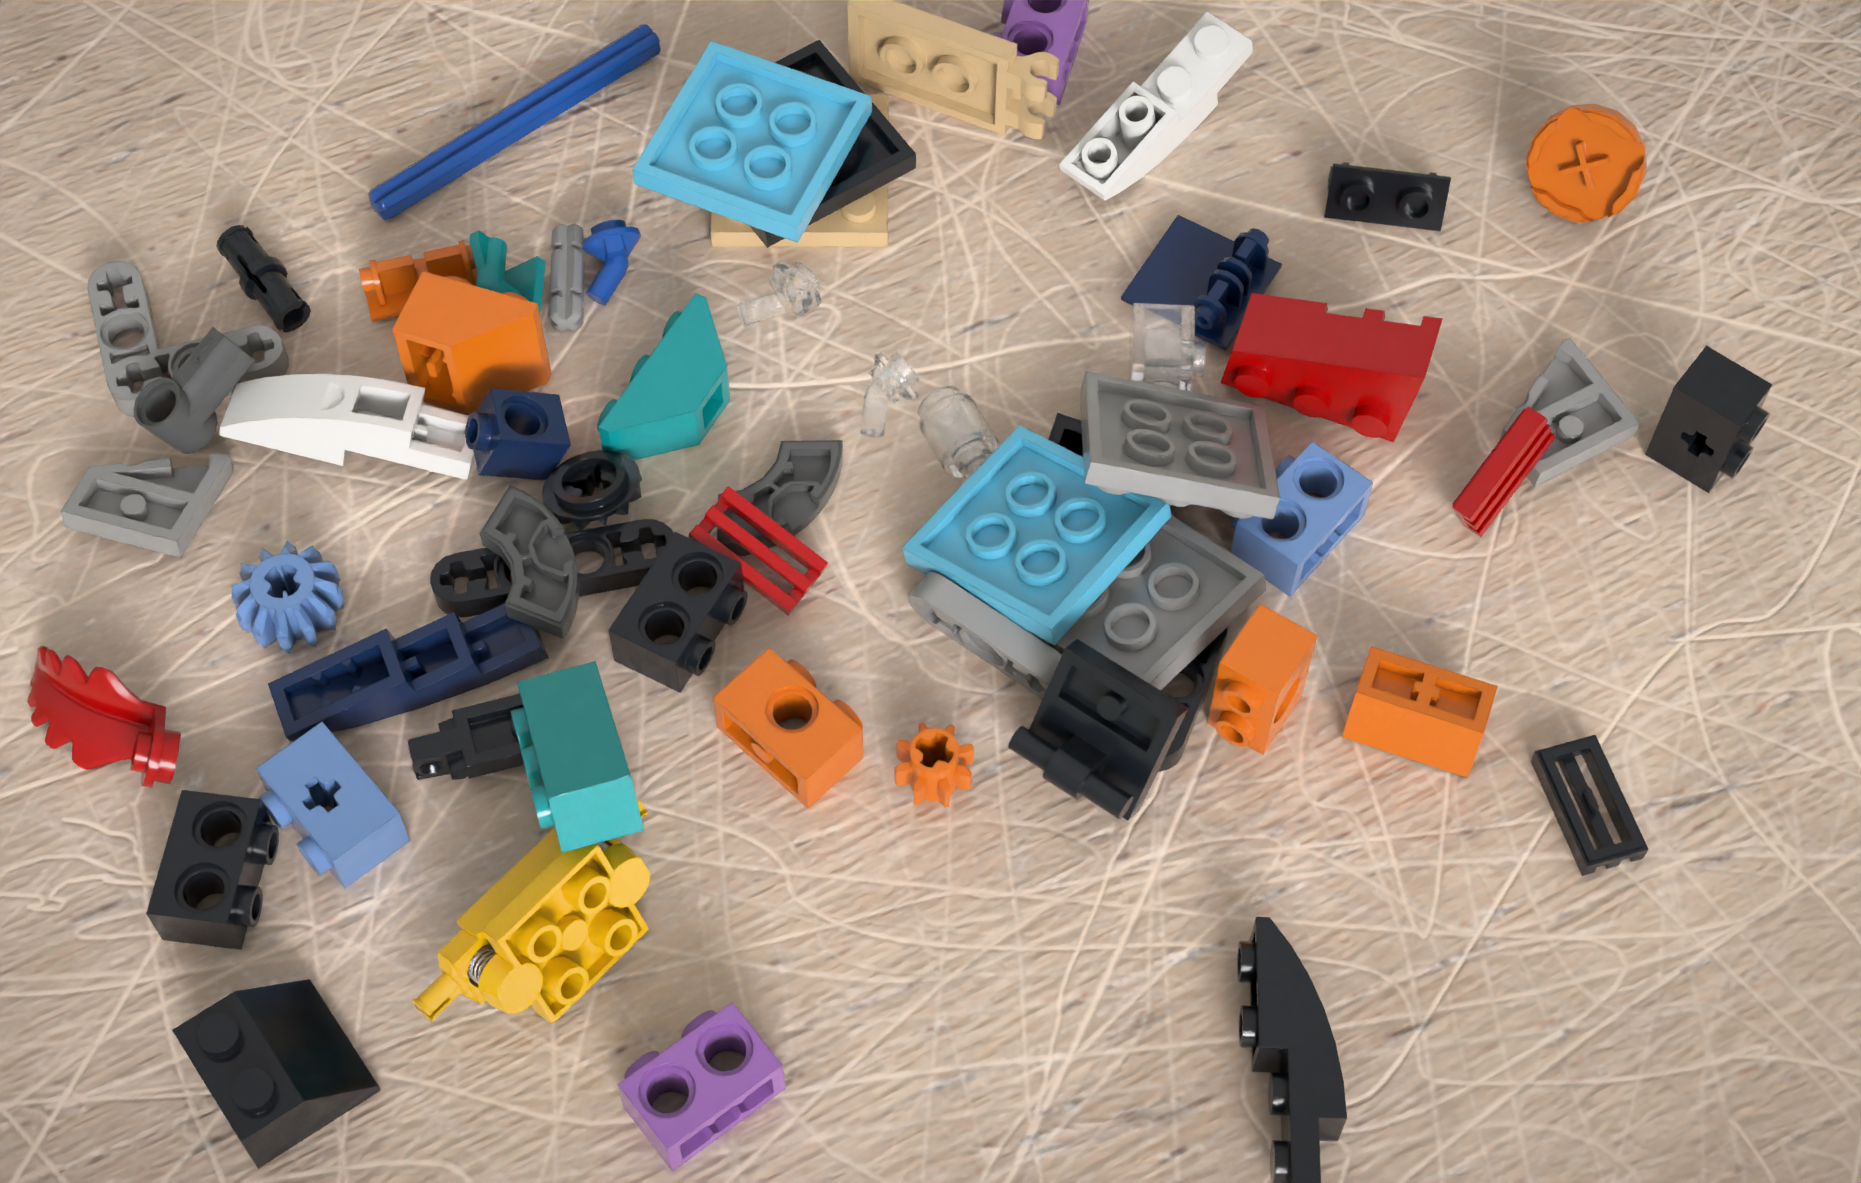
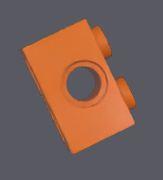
M1259 604L1219 662L1207 723L1215 727L1218 734L1229 743L1238 747L1248 746L1264 755L1302 697L1318 635Z
M769 647L713 697L716 725L720 731L809 809L864 758L863 725L858 715L849 705L838 699L832 702L816 688L815 680L804 666L793 659L786 662ZM790 718H799L808 722L798 729H786L779 725Z

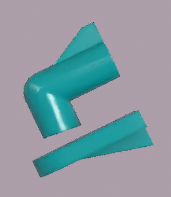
M479 230L470 234L469 242L477 268L476 286L498 293L512 292L519 294L530 302L537 303L540 313L545 261L536 256L505 271L506 242L499 238L488 237Z

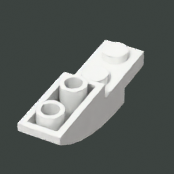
M1206 12L1141 86L1133 81L1063 159L1059 164L1060 170L1104 201L1128 188L1166 158L1218 105L1217 93L1253 53L1252 40L1214 15Z
M291 374L237 383L221 423L219 436L343 466L347 451H352L468 480L474 459V451L468 448L465 438L466 423L469 416L423 405L424 387L352 375Z

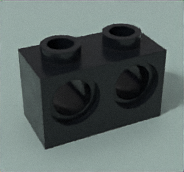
M674 532L608 630L614 661L681 693L692 674L700 676L709 665L715 651V639L725 624L729 626L734 625L745 608L748 593L744 590L742 564ZM698 586L711 588V590L703 594H691L688 592L690 589ZM664 635L679 637V639L669 644L654 642L657 638Z
M189 790L181 791L146 912L162 940L242 950L247 928L255 927L260 918L263 894L259 883L264 865L273 864L279 844L278 827L273 825L261 799ZM229 833H240L238 838L231 844L224 847H214L217 840ZM211 894H223L221 900L213 907L202 910L196 909L200 901Z

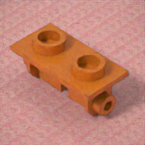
M462 240L458 241L459 245L423 252L425 258L413 260L412 255H407L376 262L375 259L369 260L370 267L359 269L364 293L366 294L371 321L374 322L399 316L422 271L442 277L457 276L476 286L477 268L471 246H466L465 241Z

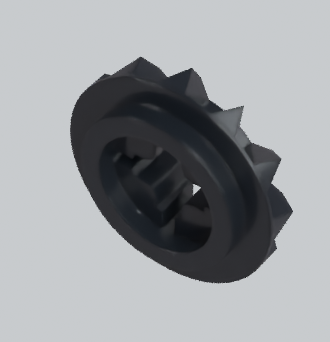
M609 450L591 451L574 456L555 468L544 483L542 497L545 506L561 524L573 522L579 530L584 529L592 521H600L606 526L608 517L613 514L627 515L629 502L636 501L642 497L640 488L642 477L637 464L629 456ZM602 482L604 489L595 490V488H599Z

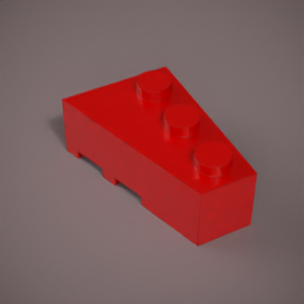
M1252 293L1220 383L1236 388L1246 396L1265 398L1292 407L1305 416L1321 417L1353 428L1363 436L1379 437L1394 442L1425 379L1443 318L1423 316L1419 326L1384 321L1385 311L1365 308L1363 317L1360 318L1327 313V303Z

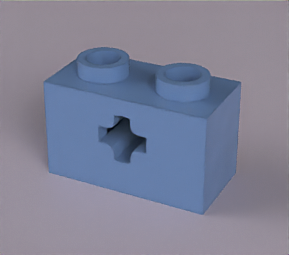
M323 722L313 727L256 768L266 790L258 799L262 800L268 815L281 830L292 824L303 839L296 845L305 860L319 876L330 870L340 884L347 888L410 842L399 811ZM329 806L332 810L327 812L325 807Z

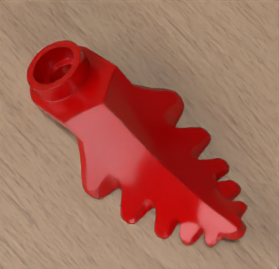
M40 646L38 648L34 673L30 681L32 689L27 702L30 707H36L31 716L34 726L38 727L50 721L45 737L46 745L56 749L72 742V761L82 769H94L105 764L130 759V771L142 773L141 786L152 788L154 782L171 784L179 752L181 732L165 729L166 706L141 700L109 669L95 667L88 677L81 665L73 657L66 655L63 662H61L54 650Z

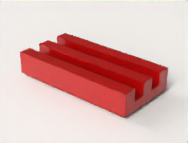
M1530 407L1523 409L1452 504V508L1464 527L1482 537L1556 438L1550 432L1552 430L1550 425L1546 424L1548 422L1546 417Z
M729 486L720 495L718 502L714 506L712 505L705 513L704 519L700 524H696L689 533L690 539L742 564L743 581L788 616L828 566L827 561ZM729 509L807 568V572L804 575L725 514ZM715 526L793 585L794 588L789 594L785 593L711 536L710 533Z

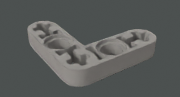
M114 261L101 265L92 272L88 280V294L107 386L118 409L125 415L134 417L133 409L140 392L132 393L134 389L133 383L145 380L143 382L144 388L149 382L158 378H164L163 373L167 372L170 373L172 378L203 338L160 349L149 294L138 269L131 263ZM124 286L122 291L127 308H116L112 298L114 288ZM259 325L222 333L253 358L254 352L259 350L265 351V360L254 362L237 383L285 375L289 367V358L279 333L274 329ZM137 329L144 332L142 339L134 346L119 348L113 345L115 337L122 331ZM235 386L233 387V389L229 392V394H228L227 396H230V395L233 394L234 389H235Z

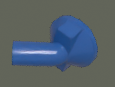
M610 220L593 226L591 228L592 235L587 237L582 243L583 250L586 253L604 262V265L586 291V295L604 306H606L625 276L629 266L628 257L641 238L639 229L631 226L626 227L624 220Z

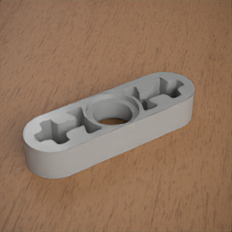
M928 572L908 597V602L915 612L930 625L1043 699L1062 655L946 577L935 572Z

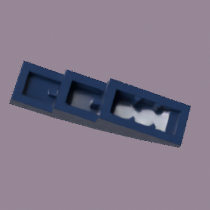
M504 603L465 622H462L456 613L453 612L397 639L386 628L268 683L285 736L290 742H294L321 722L332 733L366 725L420 709L487 685L549 658L538 629L509 618Z

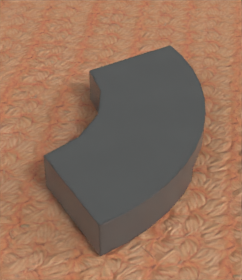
M843 440L781 441L776 462L764 477L736 492L795 536L819 515L831 498L842 468ZM730 509L725 514L769 549L777 546ZM717 528V540L739 557L752 555Z
M510 485L480 532L482 545L502 557L511 571L512 586L505 603L507 616L565 639L572 626L579 600V575L573 549L565 535L563 526L553 513L533 496Z

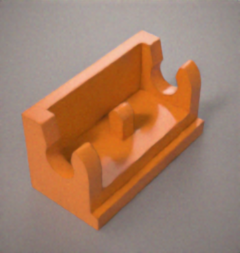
M1371 646L1342 738L1468 778L1485 732L1498 686Z

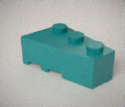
M596 661L518 681L517 684L524 708L512 710L511 715L541 829L555 826L562 853L644 831L631 774Z

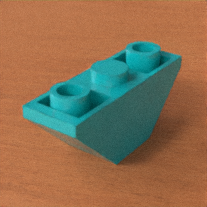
M695 293L682 312L676 311L671 315L665 325L662 340L651 355L645 354L638 360L632 371L630 384L618 400L612 399L606 404L597 424L602 450L620 452L633 460H639L700 445L730 402L727 365L706 297Z

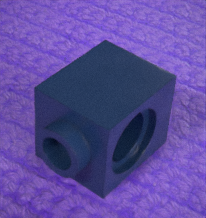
M490 388L476 412H472L469 415L466 423V444L469 449L474 451L478 475L546 480L571 446L559 394Z

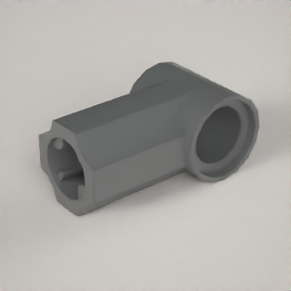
M212 327L171 379L158 378L149 382L141 390L135 401L133 409L134 418L140 426L183 454L195 453L203 449L211 441L218 423L215 413L216 408L254 363L255 359Z

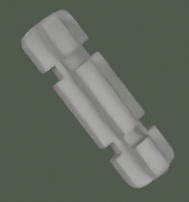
M559 224L552 230L551 247H553V252L551 254L550 293H552V298L550 299L549 316L552 327L560 332L567 329L576 331L583 325L584 308L582 307V302L584 301L585 267L583 256L585 251L583 250L582 243L585 238L583 237L584 230L577 224L569 226Z

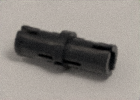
M236 225L222 233L217 240L216 247L239 275V284L246 296L252 300H258L278 330L282 329L283 332H290L301 327L310 316V306L302 300L287 280L288 273L281 261L276 257L269 256L248 227Z

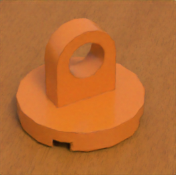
M1598 104L1571 105L1551 115L1536 131L1526 156V172H1528V179L1532 184L1531 189L1537 201L1555 216L1576 223L1592 222L1593 219H1602L1606 216L1609 218L1620 213L1637 196L1647 169L1646 146L1636 126L1619 111Z

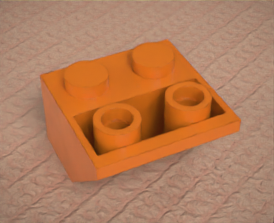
M422 271L392 328L407 384L425 388L423 402L466 415L476 412L490 388L530 391L547 384L552 375L538 304L530 302L525 297L516 293H498L474 286L457 276L442 277Z

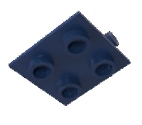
M1177 215L1122 294L1121 300L1226 351L1238 333L1251 294H1264L1281 269L1282 264L1268 257L1269 249L1267 245L1269 239L1259 229L1252 228L1248 232L1240 233L1235 241Z

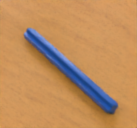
M639 25L372 188L368 193L372 208L383 220L392 219L658 55L661 51L658 36L648 25Z

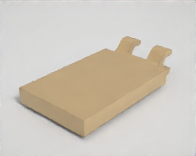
M849 0L847 3L849 75L855 82L1004 136L1009 127L1018 129L1029 138L1042 139L1045 119L1032 114L1042 113L1046 116L1054 117L1056 114L1057 98L1052 93L1047 92L1048 81L1035 76H1045L1056 80L1059 75L1060 61L1056 56L1047 52L1017 56L1016 43L894 0Z

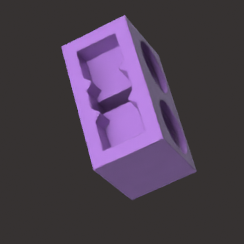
M1005 0L1001 16V23L1005 24L1003 33L994 32L993 35L1016 43L1017 56L1047 52L1060 60L1059 75L1056 80L1045 76H1035L1048 81L1047 92L1056 96V105H1060L1087 23L1089 0Z
M733 1002L718 1013L714 1010H709L694 1018L684 1028L681 1034L682 1038L660 1054L658 1051H651L641 1056L626 1070L624 1074L625 1079L617 1084L624 1109L672 1172L785 1090L782 1063ZM723 1051H735L745 1057L744 1061L737 1068L730 1071H719L709 1065L712 1058ZM666 1092H680L688 1097L684 1106L672 1113H661L652 1108L654 1101Z

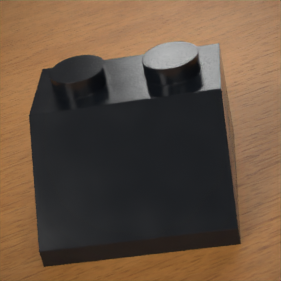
M310 979L234 991L172 1030L258 1169L381 1091L379 1085Z

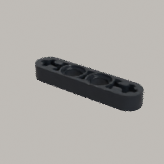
M642 519L565 533L573 549L574 556L584 551H593L599 553L604 558L602 566L595 572L589 574L578 573L579 597L638 586L674 534L672 529L664 522L655 519ZM654 543L656 557L644 559L641 545ZM621 547L624 565L616 566L613 548ZM488 548L458 552L445 556L436 563L430 578V584L438 607L445 614L455 612L458 617L480 615L506 603L512 583L506 579L509 572L506 563L502 557ZM494 570L498 588H489L486 571ZM467 577V592L455 594V579Z

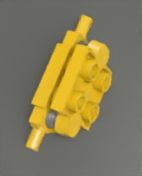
M637 799L642 819L643 817H646L648 815V812L645 810L644 805ZM554 827L456 921L461 930L437 952L442 974L417 998H414L412 1003L426 1019L434 1022L435 1018L460 994H463L465 997L481 1005L487 1000L489 1005L508 1014L520 1013L532 1006L537 1014L553 1025L649 930L634 905L646 892L650 882V872L643 860L627 845L621 844V839L624 836L562 853L556 828Z

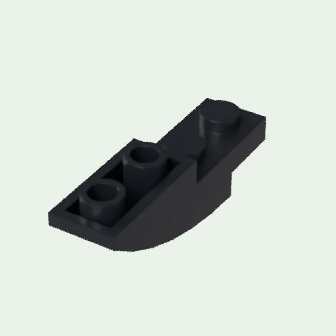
M1256 917L1250 940L1239 941L1238 982L1250 983V1006L1241 1005L1239 1044L1242 1048H1251L1252 1072H1271L1268 1086L1270 1115L1281 1116L1282 1141L1272 1140L1271 1182L1321 1183L1320 1141H1338L1347 1120L1344 1080L1337 1047L1323 1004L1308 972L1293 947L1270 917Z

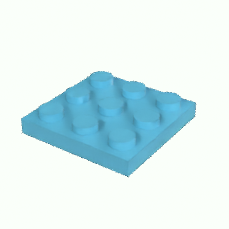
M711 41L633 167L634 184L798 243L871 115L872 96Z
M1019 425L902 547L905 562L909 566L924 574L935 572L946 577L1020 627L1056 645L1171 518L1170 505L1157 497L1131 492L1115 495L1104 492L1095 485L1085 484L1082 456Z

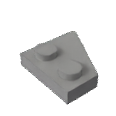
M1568 338L1561 342L1553 360L1543 375L1538 376L1528 391L1522 406L1515 410L1503 428L1500 439L1521 411L1527 407L1546 417L1548 421L1546 424L1550 425L1552 429L1550 432L1556 438L1527 475L1529 481L1536 487L1634 437L1640 422L1572 339Z
M223 453L209 454L210 465L173 468L171 458L148 460L133 466L121 463L89 466L60 511L64 526L72 530L182 558L233 473L230 455Z

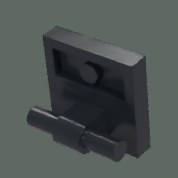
M1076 639L1065 648L1029 730L1024 726L1019 727L1012 736L1008 748L1044 771L1043 779L1074 799L1078 800L1084 796L1116 818L1121 819L1123 817L1128 821L1140 810L1189 708L1084 642Z

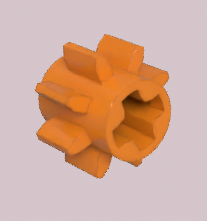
M924 722L919 723V733L911 742L898 740L896 743L897 758L903 763L894 767L895 784L900 786L910 784L914 791V804L917 806L924 800L940 801L944 807H949L950 796L957 787L962 790H970L972 787V772L967 766L974 761L973 744L959 746L954 737V725L950 724L944 730L928 728Z

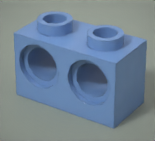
M1313 441L1296 459L1289 455L1275 469L1280 500L1273 520L1253 516L1247 519L1233 517L1231 521V527L1235 529L1231 553L1263 573L1265 580L1289 597L1295 593L1365 515L1373 486L1372 481ZM1307 492L1318 493V494L1324 496V498H1315V497L1309 496V495L1306 494V493H1307ZM1267 533H1280L1286 536L1287 539H1276Z

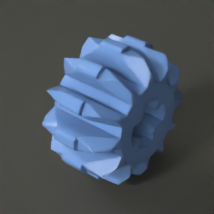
M287 540L280 554L272 556L269 551L261 547L259 555L260 564H241L239 574L243 582L232 586V599L237 609L235 615L242 630H246L247 633H253L256 642L264 649L278 640L281 649L290 654L296 640L304 638L307 643L316 647L318 640L316 631L318 629L336 631L337 618L334 612L343 609L345 602L343 591L339 586L340 577L336 567L330 561L323 562L320 552L316 551L313 545L298 554L296 547Z

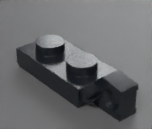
M520 693L452 710L453 718L438 724L440 732L408 739V750L417 780L451 774L452 780L465 779L466 777L470 779L524 765L511 715L512 710L524 708Z

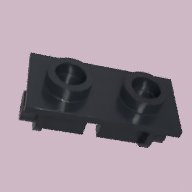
M1343 162L1342 164L1333 163V166H1330L1328 177V196L1324 218L1441 231L1451 177L1438 176L1434 172L1421 174L1349 165V162Z

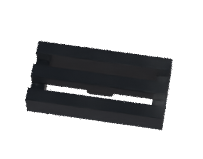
M1596 735L1534 752L1531 759L1532 766L1582 876L1594 873L1597 867L1605 865L1606 869L1619 866L1624 859L1629 858L1631 862L1645 857L1648 851L1646 842ZM1575 756H1583L1622 841L1621 843L1614 844L1599 812L1596 798L1591 788L1588 787ZM1557 761L1595 842L1596 850L1590 841L1555 762Z

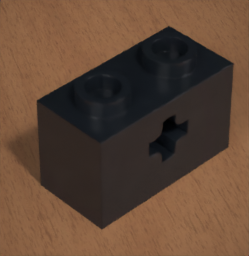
M1706 345L1674 386L1645 455L1707 493H1710L1723 474L1732 479L1735 478L1752 453L1754 447L1750 444L1755 440L1770 416V413L1762 409V406L1773 384Z

